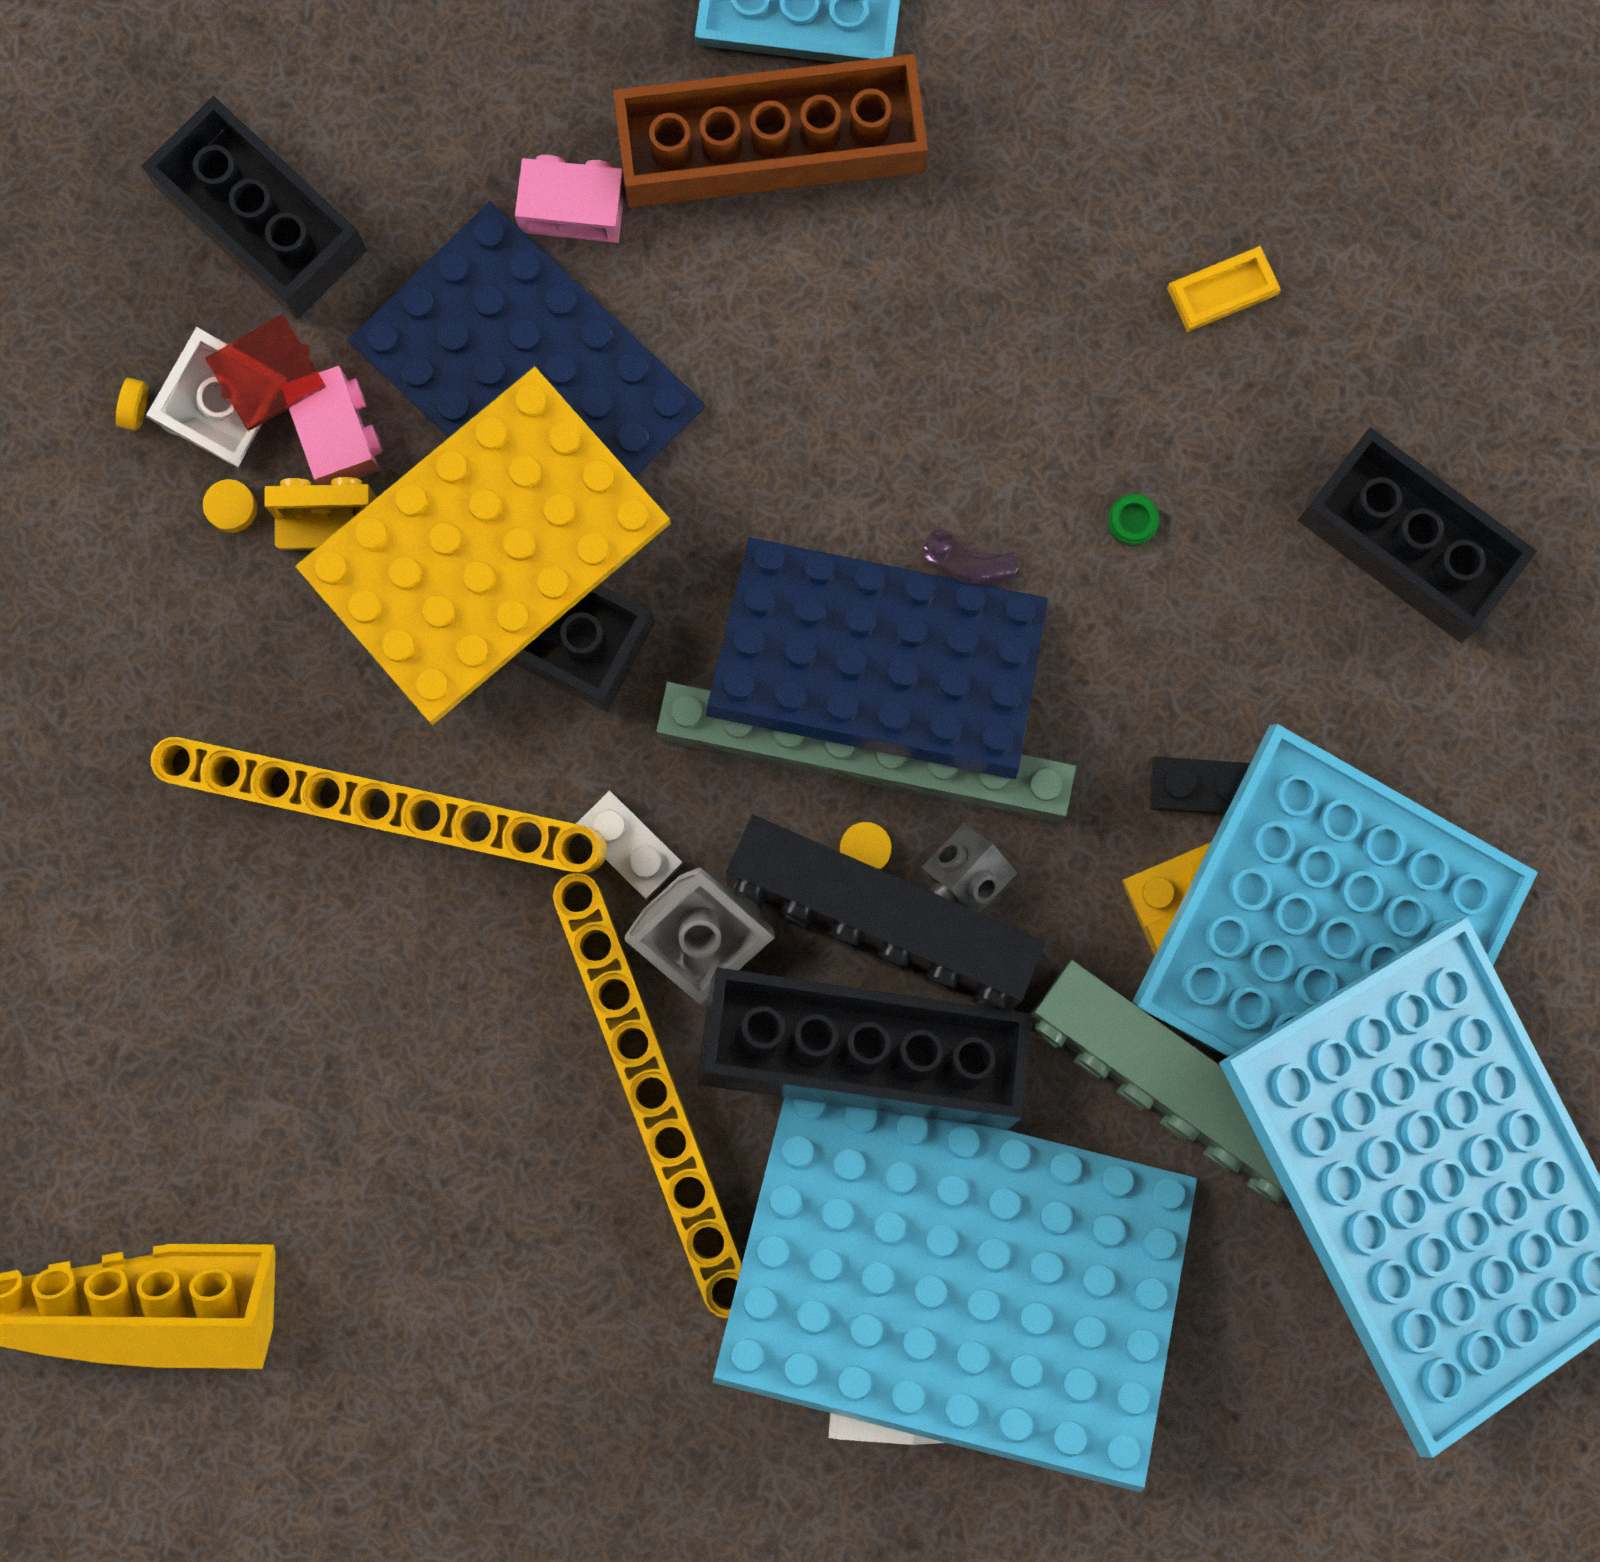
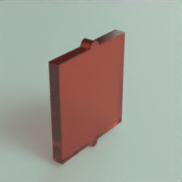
M283 314L205 358L222 387L221 397L223 400L231 402L248 432L326 388V385L308 357L311 353L308 345L299 342Z

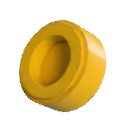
M129 377L125 379L117 403V427L133 431L141 427L149 398V386L145 381Z
M226 479L216 482L207 490L203 499V511L206 518L218 530L226 533H236L251 525L257 513V502L252 492L243 483Z
M860 822L851 826L844 833L840 842L841 853L880 870L885 867L891 855L892 845L889 835L882 827L875 823Z

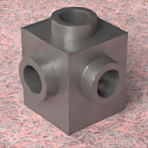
M964 823L921 867L935 883L930 892L979 913L1017 874L993 843Z

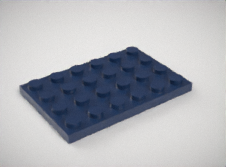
M491 201L469 220L348 339L350 345L447 438L452 436L535 366L634 479L705 409V404Z
M749 537L713 679L706 716L1016 780L1048 598Z

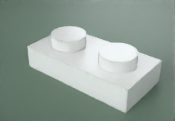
M610 790L576 823L598 830L603 835L608 846L605 860L646 900L683 865V862ZM581 834V836L592 846L591 840L586 835Z

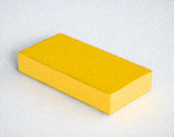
M1261 246L1173 281L1167 287L1187 332L1275 297L1281 291Z

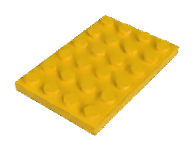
M534 366L295 567L433 726L667 528L671 521Z

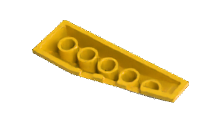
M165 1244L153 1246V1254L125 1259L124 1253L119 1252L102 1255V1263L72 1268L71 1262L66 1261L49 1264L48 1269L41 1273L23 1277L19 1270L0 1273V1347L102 1364L154 1368L263 1369L274 1321L275 1247L269 1244Z

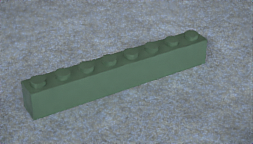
M667 682L656 731L659 741L1056 823H1061L1067 816L1076 765L1021 754L1019 770L1015 780L707 717L706 712L710 690Z

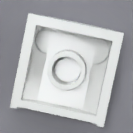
M196 327L146 414V418L159 424L168 433L180 436L238 468L280 394L281 386L285 385L288 379Z

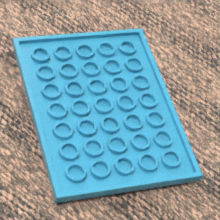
M1468 917L1451 922L1219 1062L1420 1457H1435L1600 1339V1175Z
M784 1097L712 1383L1141 1492L1145 1488L1197 1178L1001 1128Z

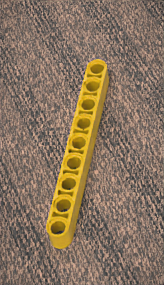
M168 737L161 740L154 747L151 754V767L154 774L160 780L170 784L570 872L590 873L595 871L604 863L607 857L608 846L604 836L598 830L583 825L180 737ZM185 748L190 756V764L183 774L178 775L173 767V759L179 750ZM234 759L239 765L240 774L234 784L227 786L222 778V769L229 760ZM284 770L290 779L289 787L282 796L277 797L271 789V780L278 771ZM334 780L340 790L339 799L332 807L326 808L321 802L320 791L327 782ZM384 791L388 795L390 808L383 818L376 819L371 814L370 801L376 793ZM434 802L440 810V820L433 829L427 831L421 826L419 813L425 804ZM485 813L490 820L491 830L484 840L477 842L470 835L469 823L476 814ZM533 823L540 829L542 838L539 847L535 851L527 853L519 844V834L526 825ZM584 834L591 840L593 846L592 854L586 862L577 864L569 855V845L576 836Z
M581 873L568 874L561 878L555 886L553 893L555 908L704 1302L708 1309L716 1316L728 1318L731 1307L722 1306L716 1301L713 1295V1287L721 1278L729 1277L738 1281L743 1262L604 895L597 883L588 875ZM577 885L589 887L593 896L589 907L580 912L568 910L565 903L567 892ZM602 933L606 934L610 939V952L602 960L592 961L587 959L583 950L584 942L590 935ZM614 981L624 982L629 988L630 993L626 1005L617 1010L607 1009L601 997L605 986ZM630 1030H641L648 1038L647 1051L640 1058L628 1059L620 1050L621 1038ZM651 1078L661 1080L667 1089L666 1100L661 1106L654 1109H649L642 1105L638 1096L641 1084ZM669 1127L682 1131L686 1139L685 1150L676 1158L665 1157L657 1147L659 1134ZM685 1177L696 1178L704 1186V1200L697 1207H685L676 1198V1186ZM705 1227L717 1229L724 1239L723 1250L713 1257L703 1256L695 1248V1235L700 1229Z

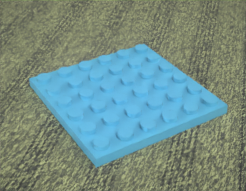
M1279 724L1269 725L1132 1003L1159 1022L1227 1058L1455 920L1468 917L1493 966L1538 872Z

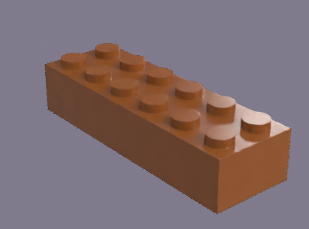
M915 54L613 90L629 208L924 173L926 169L928 146Z

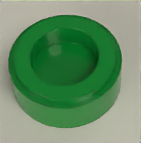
M1124 495L1114 502L1108 513V530L1111 536L1122 545L1130 547L1143 545L1153 537L1158 529V509L1149 498L1143 495Z

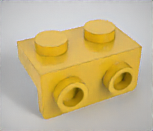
M352 477L334 478L331 480V485H311V481L306 479L288 478L281 480L280 486H265V508L275 518V546L281 551L315 550L377 497L368 484H362L361 479Z

